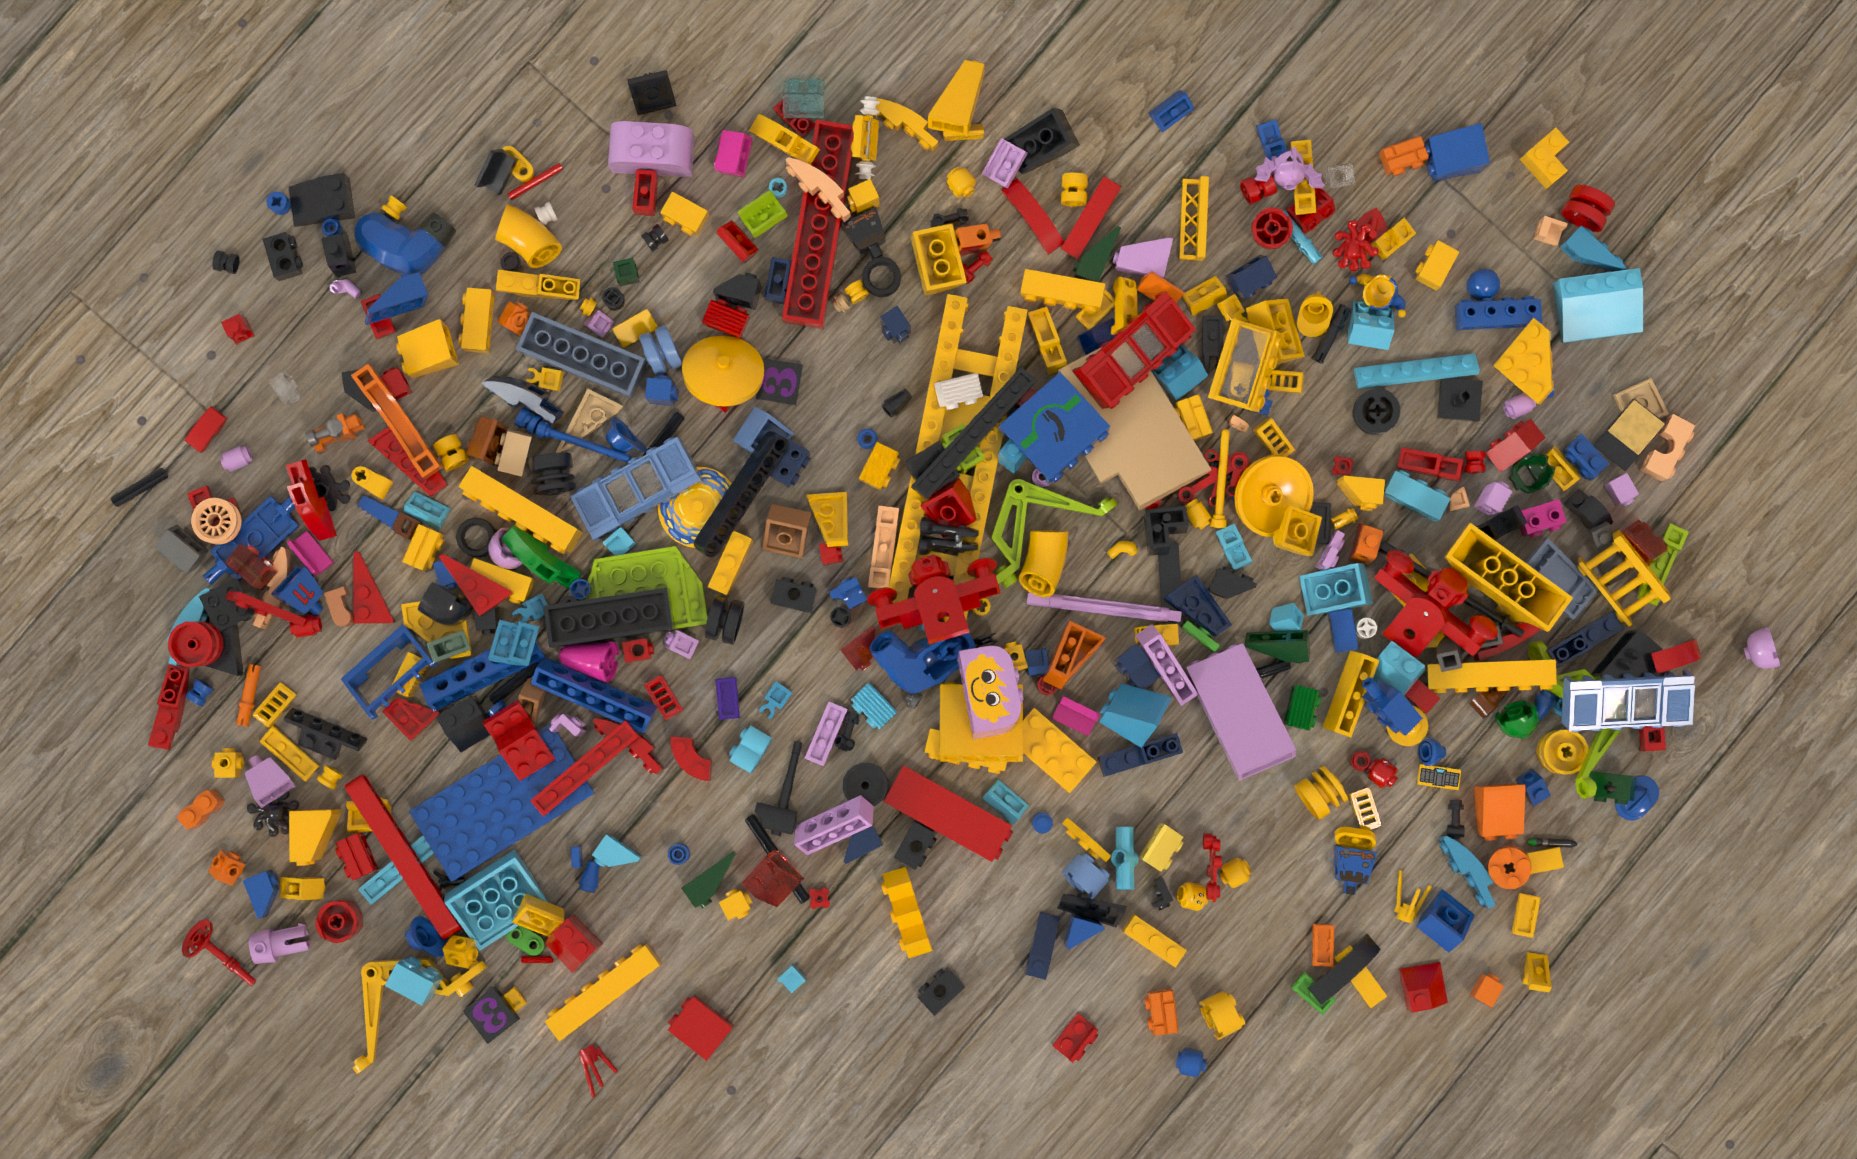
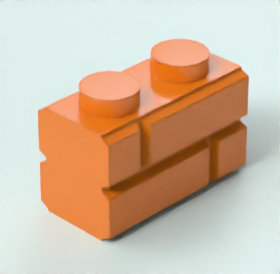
M1421 136L1383 148L1379 152L1386 175L1393 174L1398 176L1405 173V169L1410 167L1413 170L1423 167L1424 162L1428 159Z
M1164 989L1147 992L1148 997H1144L1145 1009L1150 1011V1018H1147L1148 1031H1152L1154 1036L1178 1033L1173 990Z

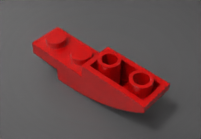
M304 459L287 464L286 468L292 485L287 486V489L297 512L307 528L319 541L336 537L337 534L325 497L319 498L307 460Z
M168 664L157 702L159 708L149 738V747L170 751L175 733L179 731L186 702L185 695L188 690L189 668Z
M595 718L593 720L596 724L594 726L595 730L602 736L604 734L606 736L621 725L605 719ZM640 735L629 745L630 749L628 751L636 759L640 757L645 763L643 767L650 774L653 772L659 774L664 769L650 754L656 747Z

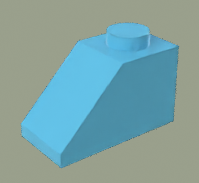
M610 834L605 835L592 854L595 857L594 861L602 867L638 862L642 858V856Z

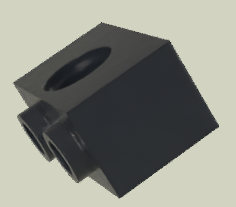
M782 577L781 580L776 579L771 604L812 614L817 589L813 588L814 584L803 581L801 585L793 583L794 579ZM792 589L800 591V597L796 600L789 598V592Z
M913 821L894 858L915 870L917 866L922 867L927 858L924 855L927 848L932 849L937 840L934 837L936 833ZM915 840L920 841L923 845L919 852L912 851L910 847L911 843Z
M948 967L945 970L943 968L938 970L933 975L935 979L930 984L926 982L918 990L920 994H918L917 998L934 1016L965 988V985ZM943 985L946 988L943 995L935 994V986Z

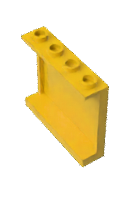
M955 682L940 684V762H1023V701L1020 716L1011 731L1001 735L973 740L963 685ZM1017 684L1018 689L1021 688L1023 693V684Z

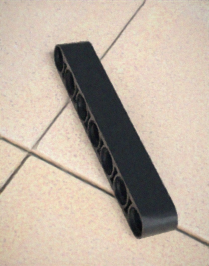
M773 431L767 432L762 437L695 538L694 547L696 550L707 557H714L720 552L789 446L787 438Z

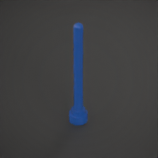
M540 421L536 429V436L543 439L545 437H553L627 463L632 459L626 453L552 429V426L544 421Z

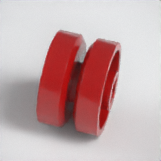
M1576 185L1570 193V201H1567L1561 210V215L1576 227L1582 225L1592 232H1601L1607 222L1606 217L1611 215L1615 207V202L1606 193L1587 185Z
M207 621L184 622L172 630L168 639V650L171 657L182 666H207L220 657L223 650V637L220 630L214 624Z

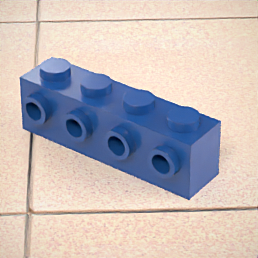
M1534 296L1522 297V300H1514V297L1501 298V301H1494V298L1481 299V302H1473V299H1463L1461 303L1455 306L1456 330L1526 327L1533 318L1537 319L1541 324L1543 323L1541 299H1534Z

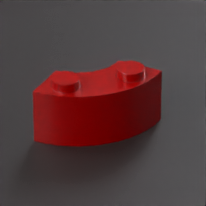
M671 737L672 753L679 766L694 778L711 781L712 760L706 759L698 753L694 745V738Z

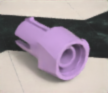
M298 923L296 927L276 931L268 928L250 934L249 949L254 964L275 963L278 961L279 956L310 950V940L297 943L289 942L290 939L309 935L307 926Z

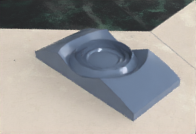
M1546 537L1525 561L1526 564L1573 597L1563 611V614L1571 620H1575L1599 590Z

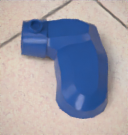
M886 631L879 634L872 641L870 652L878 665L886 671L890 679L901 689L912 694L939 684L958 670L959 651L974 649L975 643L971 635L966 633L929 644L926 638L908 647L894 632Z

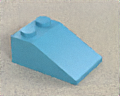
M1355 563L1299 576L1307 616L1373 604L1366 567L1363 563Z

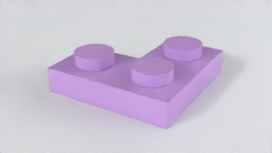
M1339 530L1333 533L1315 568L1324 571L1335 566L1339 559L1337 553L1345 542L1343 540L1344 533Z

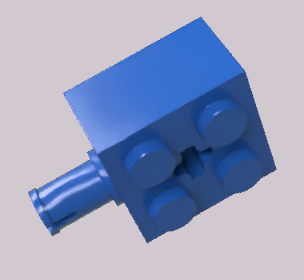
M1372 677L1363 681L1362 687L1367 691L1362 696L1367 703L1365 707L1371 713L1378 715L1377 720L1384 727L1388 726L1394 733L1400 732L1406 736L1423 719L1397 689L1381 680L1375 682Z

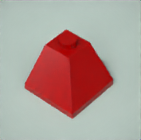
M960 478L940 488L920 505L926 515L935 523L949 526H967L977 520L971 494ZM941 534V536H942L943 538L949 536V535H943V534Z
M1441 962L1399 969L1406 1009L1413 1013L1430 1010L1448 1003Z

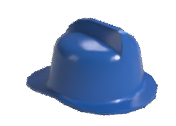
M616 417L611 419L612 426L605 437L614 450L623 453L633 448L642 452L647 451L646 446L632 433L624 422Z
M1637 777L1634 801H1628V805L1615 803L1619 816L1630 821L1643 817L1659 798L1658 785L1650 777Z
M422 916L414 918L411 921L410 928L404 934L412 949L426 951L436 957L444 956L442 948L450 939H442L431 921Z

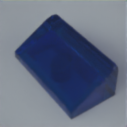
M1114 318L1077 336V340L1085 355L1100 349L1104 342L1110 341L1115 337V335L1111 334V327L1115 325Z

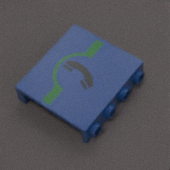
M1060 372L999 425L998 431L1003 436L1007 435L1044 475L1046 478L1045 482L1049 484L1052 481L1056 483L1064 475L1062 472L1067 467L1072 469L1079 462L1078 458L1082 454L1088 455L1094 449L1092 445L1098 440L1100 443L1109 436L1110 425Z

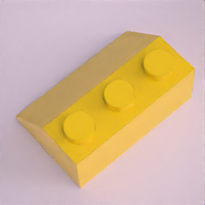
M953 223L912 233L910 238L924 296L945 292L967 283Z
M1289 299L1265 300L1246 308L1250 324L1283 333L1282 338L1284 342L1276 356L1277 364L1305 357ZM1252 330L1253 339L1259 353L1258 357L1261 361L1268 334Z

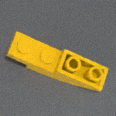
M877 98V101L881 102L876 105V109L880 113L875 115V117L879 116L884 120L883 124L888 129H894L898 132L904 127V132L910 137H916L923 149L926 151L929 149L932 152L937 149L938 141L926 131L928 129V121L900 104Z
M758 114L749 129V132L777 149L810 165L820 150L799 135L761 114Z
M498 270L495 291L514 293L518 296L578 300L581 279Z

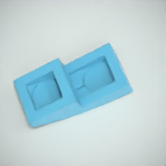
M1235 524L1216 532L1232 570L1237 571L1252 564V559L1243 544V539Z

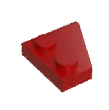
M398 697L382 711L410 741L415 739L440 715L438 711L434 712L431 709Z

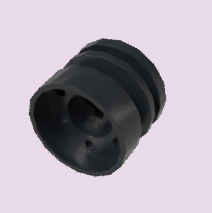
M550 453L528 459L530 473L540 474V477L531 480V484L540 485L532 488L534 495L553 496L576 489V483L566 482L573 480L575 476L564 472L573 468L571 453Z

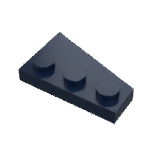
M1197 574L1164 597L1195 623L1207 630L1213 637H1216L1232 625Z

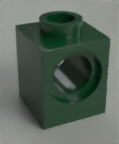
M633 258L613 262L616 279L620 286L640 282L636 262Z

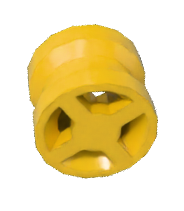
M390 195L388 198L389 202L383 205L381 209L394 219L399 220L400 213L405 211L407 207Z
M861 280L853 282L844 290L846 295L851 297L850 301L853 305L869 295L868 290L863 288Z
M325 765L323 768L324 772L317 777V780L323 785L335 789L337 781L342 779L344 775L337 769Z

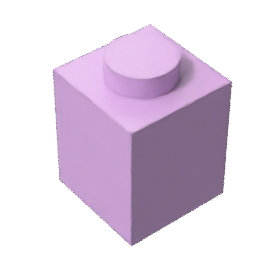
M1627 473L1604 484L1615 506L1620 504L1623 507L1635 501L1633 497L1639 495Z

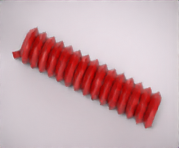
M521 956L522 964H552L554 961L552 956Z

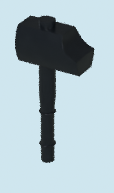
M794 741L778 807L758 802L754 812L760 816L762 828L772 830V835L781 836L782 833L793 834L798 812L788 810V805L802 747L801 742Z

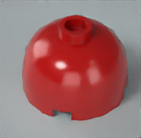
M1272 207L1264 209L1257 214L1251 227L1252 237L1256 244L1269 250L1280 248L1286 244L1293 230L1291 218L1283 210Z

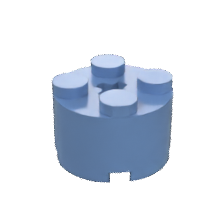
M1081 853L1077 854L1070 861L1061 874L1067 875L1065 879L1081 894L1085 891L1089 894L1087 896L1088 899H1094L1109 882L1107 878L1110 875L1103 868H1097L1093 864L1095 861L1088 854L1085 853L1083 855Z

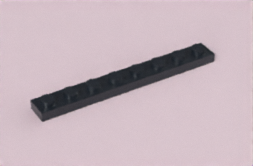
M1020 367L912 484L911 488L927 501L1036 383V379Z

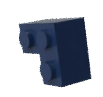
M1137 643L1114 659L1117 663L1114 665L1121 675L1125 674L1129 678L1127 683L1130 686L1145 689L1160 677L1159 673L1148 661L1150 660Z

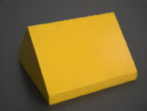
M525 893L512 923L549 937L564 922V909Z

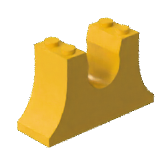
M1468 523L1444 556L1451 567L1467 579L1468 587H1474L1492 598L1498 604L1496 611L1504 617L1507 614L1510 615L1509 621L1512 623L1525 622L1549 632L1573 599L1564 590L1471 523Z

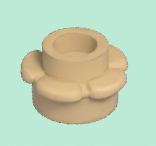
M843 294L834 296L835 301L833 305L836 310L846 313L847 309L851 307Z

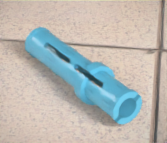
M1291 218L1293 225L1291 238L1299 247L1298 250L1307 256L1312 265L1316 264L1323 256L1312 244L1313 241L1305 236Z

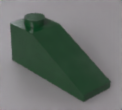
M1115 227L1086 252L1081 261H1076L1073 271L1076 272L1074 278L1099 282L1121 227Z
M1308 630L1246 632L1244 643L1246 648L1288 663L1309 662L1310 643Z
M734 851L681 888L695 908L701 906L703 909L712 902L710 898L715 895L736 856Z

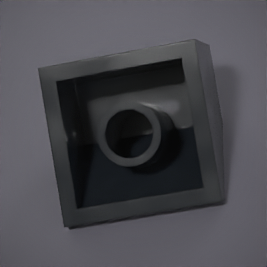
M745 273V275L738 274L715 287L713 294L716 300L718 298L729 304L756 310L762 286L756 275L751 273Z
M476 696L468 697L436 717L447 737L461 753L490 736L482 722L489 717Z

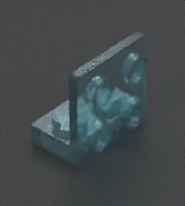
M790 78L784 81L783 118H824L825 81H820L818 78H811L808 81Z

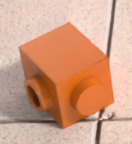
M1481 973L1469 995L1492 1008L1504 985L1500 984V979L1489 973L1487 976Z

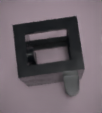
M1640 629L1626 631L1592 671L1591 675L1596 680L1603 679L1605 674L1611 675L1614 679H1621L1623 674L1626 673L1632 674L1635 678H1642L1644 673L1647 672L1652 673L1656 677H1662L1664 672L1657 673L1651 654L1662 650V648ZM1655 688L1635 689L1634 709H1638ZM1608 690L1621 703L1626 705L1627 690Z

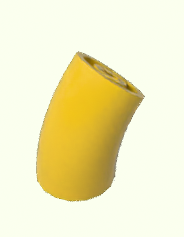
M506 205L495 241L516 251L531 268H540L554 261L562 251V245L541 222L528 213L512 205Z
M1030 531L1028 553L1019 575L1020 584L1029 593L1043 598L1054 594L1065 564L1068 531Z

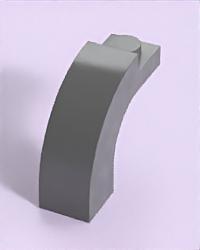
M1498 622L1494 623L1498 630L1497 637L1492 640L1486 639L1481 648L1503 644V637ZM1447 635L1437 646V658L1441 672L1462 668V660L1468 654L1466 650Z

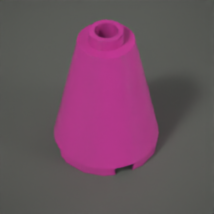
M611 641L564 646L560 650L559 659L563 665L602 682H608L613 680L619 662H615V655H619V648L616 642Z

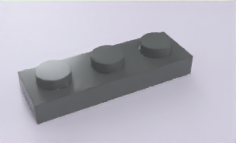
M1608 522L1588 530L1596 556L1613 545V531ZM1618 551L1600 563L1603 575L1623 562ZM1626 570L1607 582V584L1611 585L1627 577Z

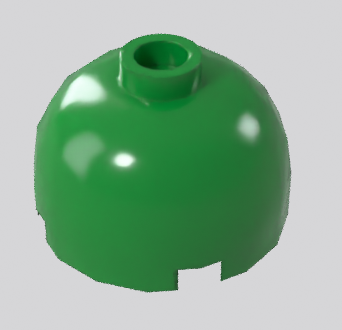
M1526 700L1504 706L1503 708L1506 711L1501 714L1498 711L1495 716L1500 729L1505 735L1520 739L1529 737L1537 728L1539 722V714L1534 702L1531 701V704H1527Z

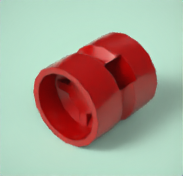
M1271 174L1267 182L1257 181L1251 176L1240 181L1241 191L1249 205L1261 201L1262 197L1268 198L1277 193V187Z

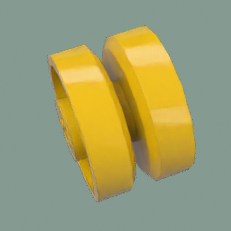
M1559 729L1551 730L1540 738L1536 754L1540 765L1545 770L1554 774L1567 775L1580 771L1589 748L1585 738L1578 732Z

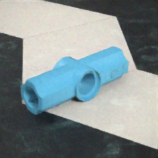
M1116 827V849L1111 855V861L1116 867V890H1134V867L1139 859L1138 854L1134 851V827Z

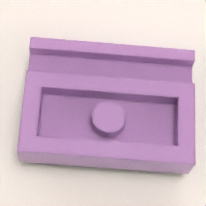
M1001 138L981 174L1008 189L1028 153Z

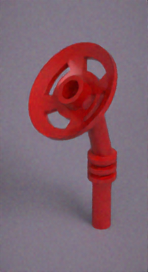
M204 919L195 924L183 941V956L191 958L202 949H207L221 960L223 966L228 970L230 969V972H235L247 984L253 986L257 980L240 966V962L233 959V956L229 957L210 942L213 931L212 922Z

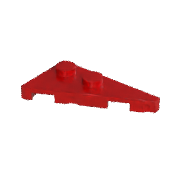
M354 552L353 623H395L374 578L366 566L364 558L360 552Z
M445 554L439 556L479 616L484 615L513 595L511 590Z
M228 591L225 598L235 602V605L244 609L252 608L255 610L254 613L267 617L268 614L301 627L304 626L306 621L303 617L238 591Z

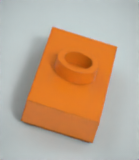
M1313 924L1312 966H1334L1333 924Z

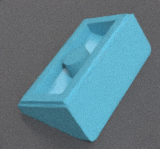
M416 491L411 494L404 504V513L437 530L442 528L451 508Z
M999 779L982 797L983 800L1012 824L1029 807L1024 800Z

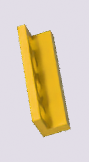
M1201 176L1199 180H1182L1179 260L1203 261L1206 257L1209 177ZM1187 185H1198V193L1193 198L1187 192ZM1191 202L1197 208V213L1192 218L1186 212V207ZM1190 222L1196 227V233L1191 238L1185 232V227ZM1189 242L1195 247V255H1184V247Z

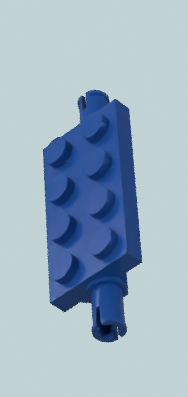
M270 496L243 520L241 529L233 540L225 544H217L210 551L217 561H215L216 564L207 573L202 575L203 578H207L206 581L213 585L224 573H229L240 582L250 572L240 563L236 568L229 566L228 564L232 559L236 557L251 568L253 562H262L295 532L300 525L290 516L291 512L295 509L291 497L281 504L273 496ZM249 545L255 548L256 552H253L251 549H249Z

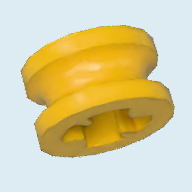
M986 598L980 599L982 603L985 602L987 605L984 608V612H980V609L978 611L976 608L972 609L976 615L983 616L989 612L991 605Z

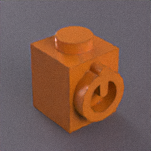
M509 301L497 323L521 336L531 314L527 312L528 307L520 302H517L515 305Z

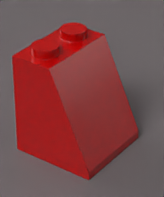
M574 914L552 932L545 945L574 973L603 943Z

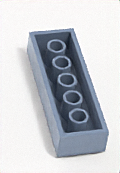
M531 312L516 347L520 354L630 399H633L648 364L647 360L641 356L534 312Z

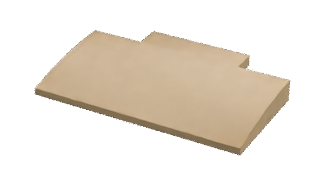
M1124 342L1112 353L1130 379L1145 366L1127 342ZM1097 349L1059 369L1058 374L1061 372L1110 425L1109 436L1101 443L1098 440L1092 445L1094 449L1088 455H1084L1100 484L1118 475L1140 511L1211 471V468L1151 371L1148 372V378L1141 383H1136L1133 386L1135 389L1127 396L1124 395L1116 407L1101 409L1072 372L1073 369L1083 366L1087 362V357L1096 354L1100 350Z

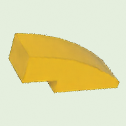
M1047 307L1028 312L1048 375L1056 373L1067 365V360L1060 345V339Z

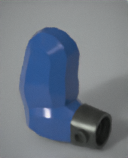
M373 212L364 215L358 220L355 226V240L361 251L371 256L382 266L400 274L419 272L422 275L438 260L457 230L434 212L419 225L420 228L412 232L406 227L397 224L390 216Z

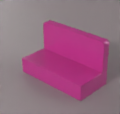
M306 531L295 541L290 540L287 542L313 575L319 576L334 564L333 560L309 531Z
M1062 696L1052 719L1089 736L1100 714Z

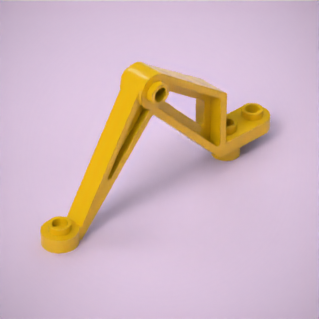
M431 957L417 958L421 961L423 967H433L443 976L434 994L449 996L455 991L459 997H462L474 988L469 980L487 968L483 960L481 962L475 960L467 968L469 971L463 975L460 972L450 979L452 982L450 984ZM402 959L373 960L362 967L361 976L368 1056L365 1057L363 1054L353 1061L355 1066L352 1069L356 1074L376 1060L383 986L390 976V970H393L396 963Z

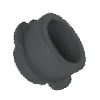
M909 693L905 699L907 707L910 706L915 709L923 695L920 693Z

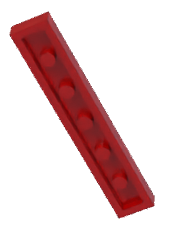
M625 720L530 801L544 817L640 735Z

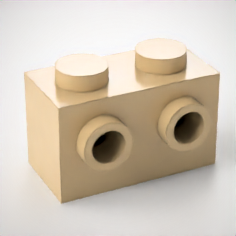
M507 429V433H502L499 444L503 445L502 453L497 452L495 464L498 465L497 471L522 477L532 434Z

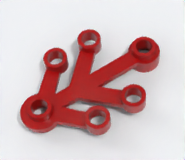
M1214 449L1206 450L1205 459L1207 461H1219L1220 453H1217ZM1208 452H1214V458L1209 459L1207 457ZM1235 452L1231 456L1228 455L1226 475L1232 472L1231 482L1226 487V492L1229 496H1235V493H1229L1228 489L1231 486L1236 488L1241 472L1245 471L1250 464L1249 457L1243 452ZM1241 458L1243 460L1242 465H1236V459ZM1210 466L1211 471L1207 474L1211 475L1191 487H1181L1178 492L1179 499L1183 503H1190L1197 492L1215 482L1212 495L1208 499L1209 504L1215 507L1216 504L1211 503V498L1216 497L1219 468ZM1185 490H1188L1190 492V496L1184 497L1182 493Z
M1204 833L1203 850H1209L1210 865H1207V877L1211 878V881H1208L1206 885V899L1216 902V898H1220V885H1217L1216 882L1217 868L1222 866V856L1216 855V852H1220L1221 842L1212 833Z

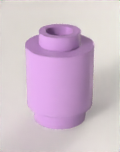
M1521 393L1506 400L1503 409L1507 417L1516 419L1531 412L1536 407V402L1527 394Z
M238 446L222 453L223 458H220L223 468L225 470L228 469L230 472L250 464L249 462L253 461V456L248 446Z

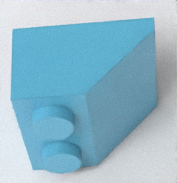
M1391 641L1377 658L1379 663L1373 679L1375 682L1381 680L1400 691L1404 696L1425 671V665Z

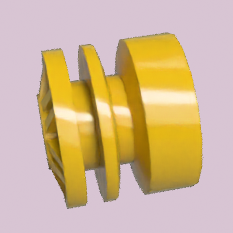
M1324 765L1318 767L1320 775L1315 771L1311 772L1314 783H1311L1304 777L1294 784V789L1299 798L1319 821L1330 814L1328 803L1338 808L1340 807L1338 800L1342 803L1348 801L1342 784Z

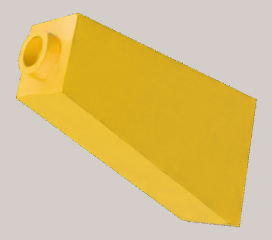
M964 60L928 115L929 129L968 136L984 78L983 63Z

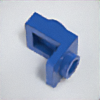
M1534 769L1525 772L1516 779L1518 784L1525 785V794L1532 806L1551 796L1543 777Z

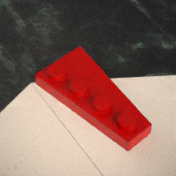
M389 426L368 440L372 446L431 497L448 486V483L439 471L427 479L422 478Z

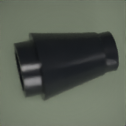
M904 389L884 400L882 408L889 417L898 416L912 399V396Z

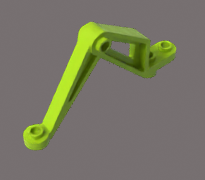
M1013 480L1008 486L991 536V541L1010 565L1007 567L1004 564L995 571L998 584L1002 583L1006 589L1018 580L1014 572L1020 568L1027 503L1102 517L1118 505L1114 498L1110 500L1107 497L1098 504L1100 508L1095 509L1024 480ZM1015 487L1021 488V493H1017ZM1016 505L1012 548H1009L1001 536L1011 506Z
M1538 640L1529 643L1528 655L1530 660H1551L1546 651L1548 648L1542 641ZM1582 669L1557 675V685H1553V689L1545 690L1563 699L1564 676H1569L1573 681H1580L1582 676L1585 675L1591 676L1594 680L1596 679L1588 671ZM1607 690L1605 719L1626 718V705L1621 703ZM1602 728L1601 731L1596 732L1575 780L1576 791L1581 798H1590L1596 794V783L1589 777V774L1621 730Z

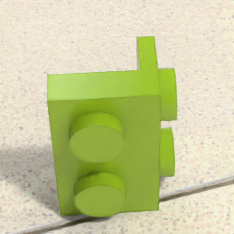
M771 190L760 195L737 212L743 224L754 238L788 217L786 211L777 201Z

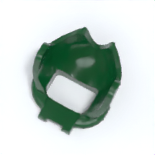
M1529 454L1513 464L1511 469L1512 476L1509 479L1514 483L1516 491L1520 489L1525 493H1534L1549 485L1556 469L1548 464L1549 456ZM1523 466L1527 467L1535 480V483L1530 486H1526L1518 474V470Z

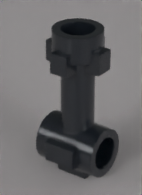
M958 208L957 213L942 216L939 213L934 214L932 220H930L931 227H938L956 221L964 224L966 223L965 221L969 220L967 209Z
M848 712L845 715L844 720L847 723L843 735H838L834 741L838 749L847 752L854 748L855 741L851 739L854 725L859 724V714Z
M1450 800L1448 809L1452 810L1451 825H1447V836L1452 839H1460V837L1465 835V827L1460 825V810H1464V804H1462V800Z

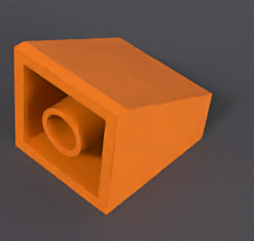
M1524 784L1473 786L1477 836L1484 837V840H1497V836L1505 835V839H1515L1517 834H1524Z

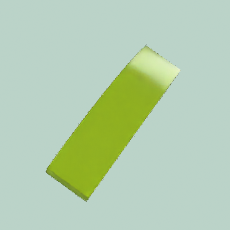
M1671 523L1668 524L1648 563V566L1663 585L1678 551L1682 549L1689 533ZM1648 583L1640 584L1637 598L1640 599L1650 592L1652 588ZM1660 598L1658 600L1654 599L1649 603L1657 606Z

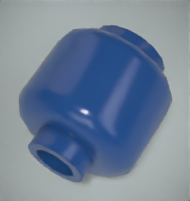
M1184 1048L1182 1052H1178L1176 1068H1179V1073L1182 1075L1198 1077L1201 1071L1205 1072L1207 1059H1203V1052L1200 1050Z

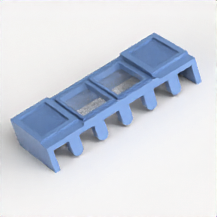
M671 437L665 440L664 444L660 447H653L647 450L645 456L631 459L628 461L627 466L613 469L610 472L611 475L595 479L592 485L581 487L575 491L574 495L570 496L593 540H602V535L608 532L614 533L618 529L617 527L624 523L634 522L636 520L635 517L638 515L650 513L653 511V507L660 503H668L671 501V497L678 493H686L689 491L688 488L696 483H704L686 446L680 438Z
M1683 670L1682 676H1676L1673 672L1667 671L1664 672L1662 677H1656L1652 673L1647 672L1644 673L1642 678H1635L1632 674L1626 673L1623 674V678L1614 679L1611 675L1605 674L1601 680H1594L1591 676L1585 675L1582 676V680L1573 681L1569 676H1564L1562 724L1572 732H1580L1582 730L1601 731L1602 728L1621 730L1623 727L1642 729L1643 726L1662 728L1664 726L1683 727L1684 725H1693L1695 676L1688 670Z

